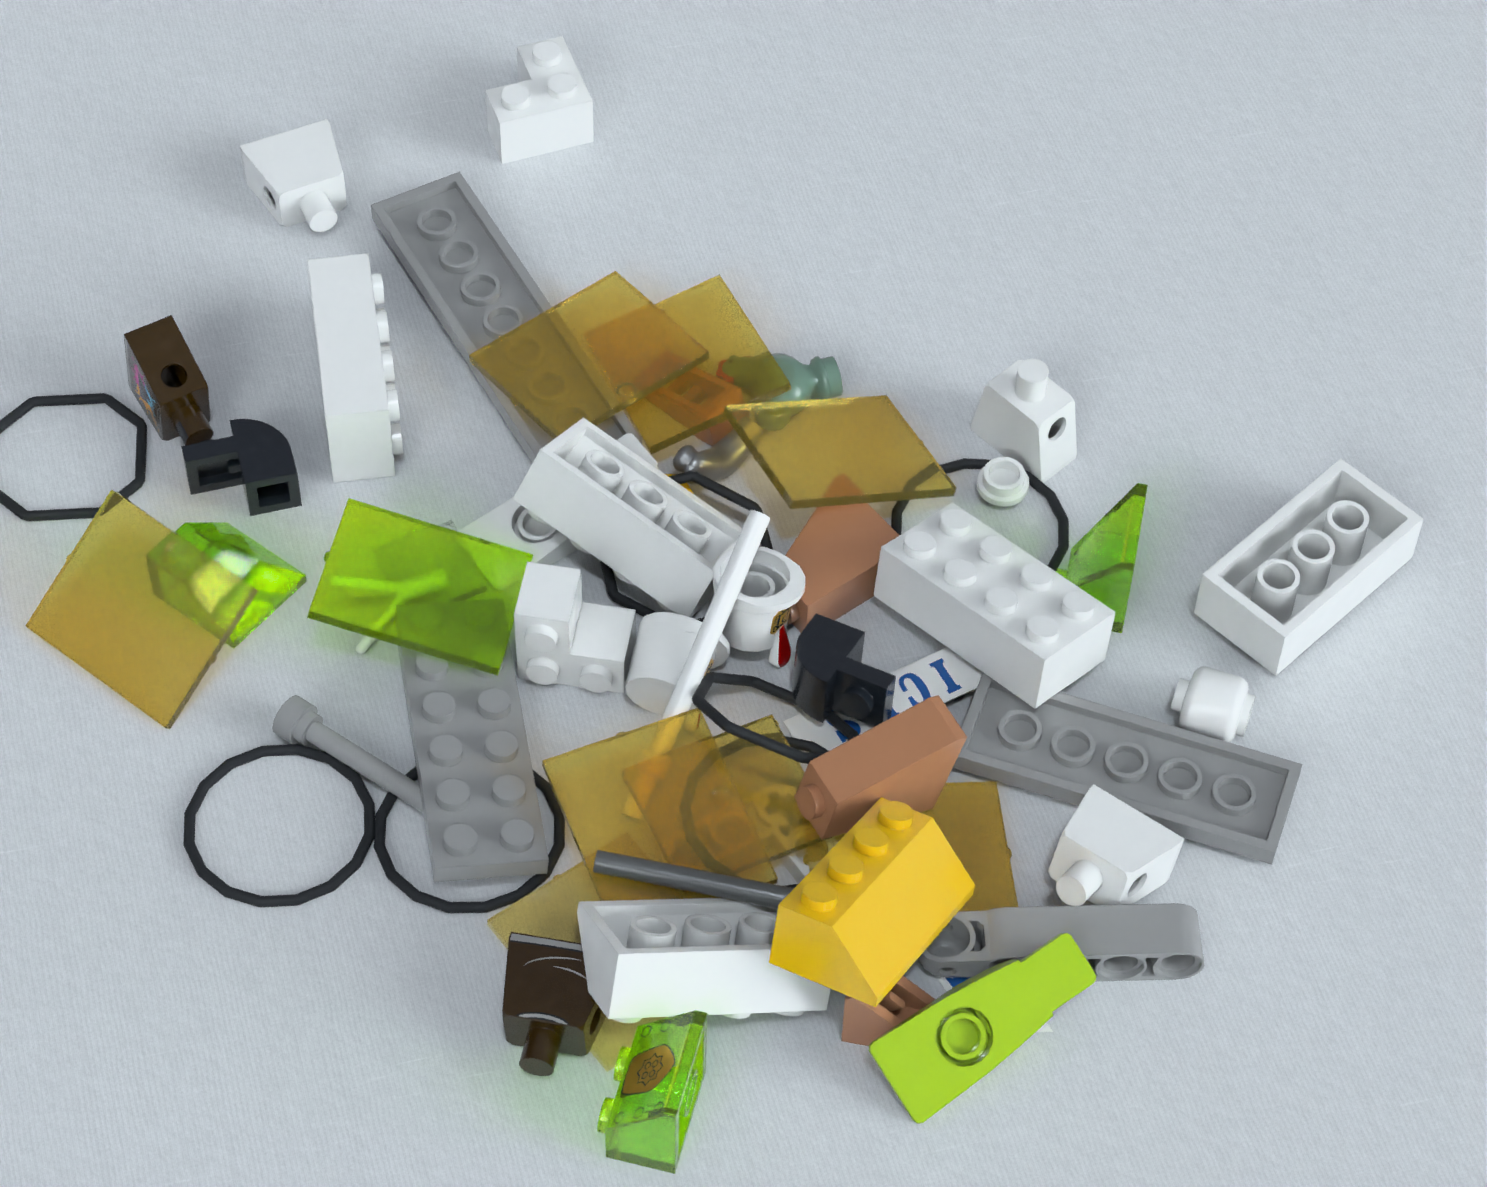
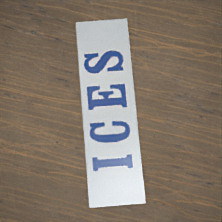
M948 647L889 673L896 676L890 718L929 697L939 695L942 701L946 703L977 689L983 672ZM833 711L856 730L859 735L874 727ZM805 712L783 721L793 738L813 741L829 751L848 741V738L826 719L821 723L811 718Z

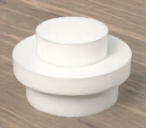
M997 457L990 460L980 470L977 478V490L984 500L993 505L1012 506L1018 504L1026 497L1029 490V477L1022 464L1010 457Z

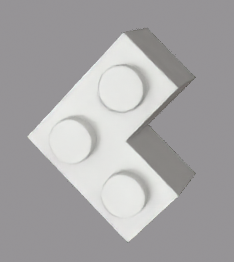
M563 36L518 46V82L485 90L487 130L501 163H509L594 142L593 100Z
M527 562L514 612L518 678L531 680L541 685L554 683L582 687L597 693L609 691L625 694V685L636 640V610L582 602L581 569Z

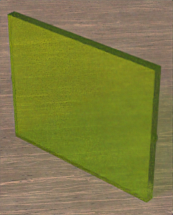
M348 498L331 549L324 555L326 563L307 618L498 676L514 623V612L526 564L532 561L533 554Z

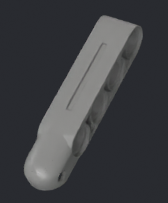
M1179 903L1081 905L1078 907H1000L987 911H958L948 923L950 925L945 926L919 957L922 966L933 975L946 978L973 977L1000 963L1014 959L1020 961L1058 934L1068 933L1073 937L1095 972V982L1185 979L1198 974L1205 966L1197 911L1192 906Z

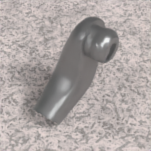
M742 421L714 446L698 452L692 445L681 447L673 459V466L679 472H698L713 481L724 479L730 476L742 464L762 439V436L754 427ZM691 481V482H687V483L692 484V485H698V484H696V483H694V482H692V481Z

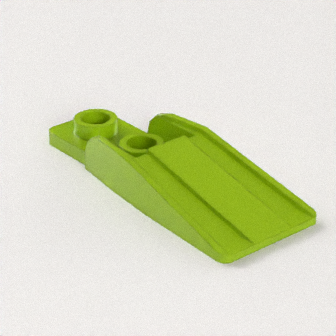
M1060 933L1022 960L1014 959L1000 963L956 985L872 1041L868 1048L869 1052L912 1120L916 1123H923L987 1075L1054 1016L1052 1013L1054 1010L1091 986L1096 981V974L1073 937L1068 933Z

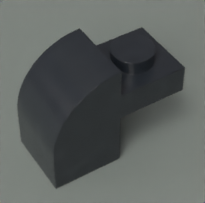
M252 419L229 420L232 436L181 446L191 495L243 485L250 516L302 506L298 473L290 444L279 430L267 423Z
M817 613L803 629L796 644L792 692L797 705L807 715L821 723L824 722L832 710L874 727L890 719L896 676L861 663L865 637L864 631Z

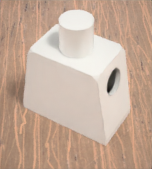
M328 119L240 145L244 179L247 185L281 226L289 227L307 221L311 230L324 232L336 224L338 218L336 212L346 207L347 200L343 170Z
M1033 358L1017 360L986 384L970 430L1004 457H1010L1020 462L1024 470L1031 472L1041 482L1045 483L1076 459L1075 401L1068 392L1048 378L1049 369L1043 361Z
M1093 784L1063 830L1048 872L1051 878L1057 881L1056 891L1058 896L1070 906H1081L1087 900L1095 905L1133 904L1169 880L1184 838Z

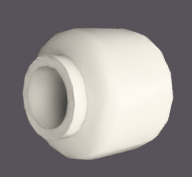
M1202 666L1194 671L1190 681L1182 678L1179 679L1172 700L1171 710L1180 712V728L1230 743L1235 735L1244 737L1256 696L1248 693V683L1244 678Z

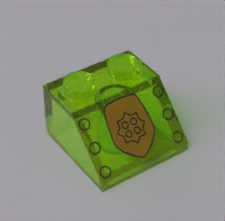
M694 1010L637 1027L631 1048L621 1047L614 1070V1081L620 1082L615 1099L605 1097L597 1125V1132L605 1134L607 1158L673 1174L676 1173L706 1073V1012Z

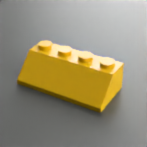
M881 797L780 902L777 910L769 963L876 1008L974 893L975 884L933 817L915 811L903 802L890 801Z

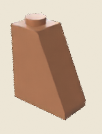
M842 477L833 482L785 555L798 564L805 575V592L800 600L791 606L787 623H792L800 633L816 613L836 620L874 596L881 547L899 536Z
M940 696L929 697L811 760L794 798L797 801L801 814L810 821L821 840L847 833L881 797L890 801L903 802L918 812L933 809L967 736Z

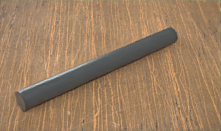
M597 850L593 867L594 873L777 909L780 902L794 889Z

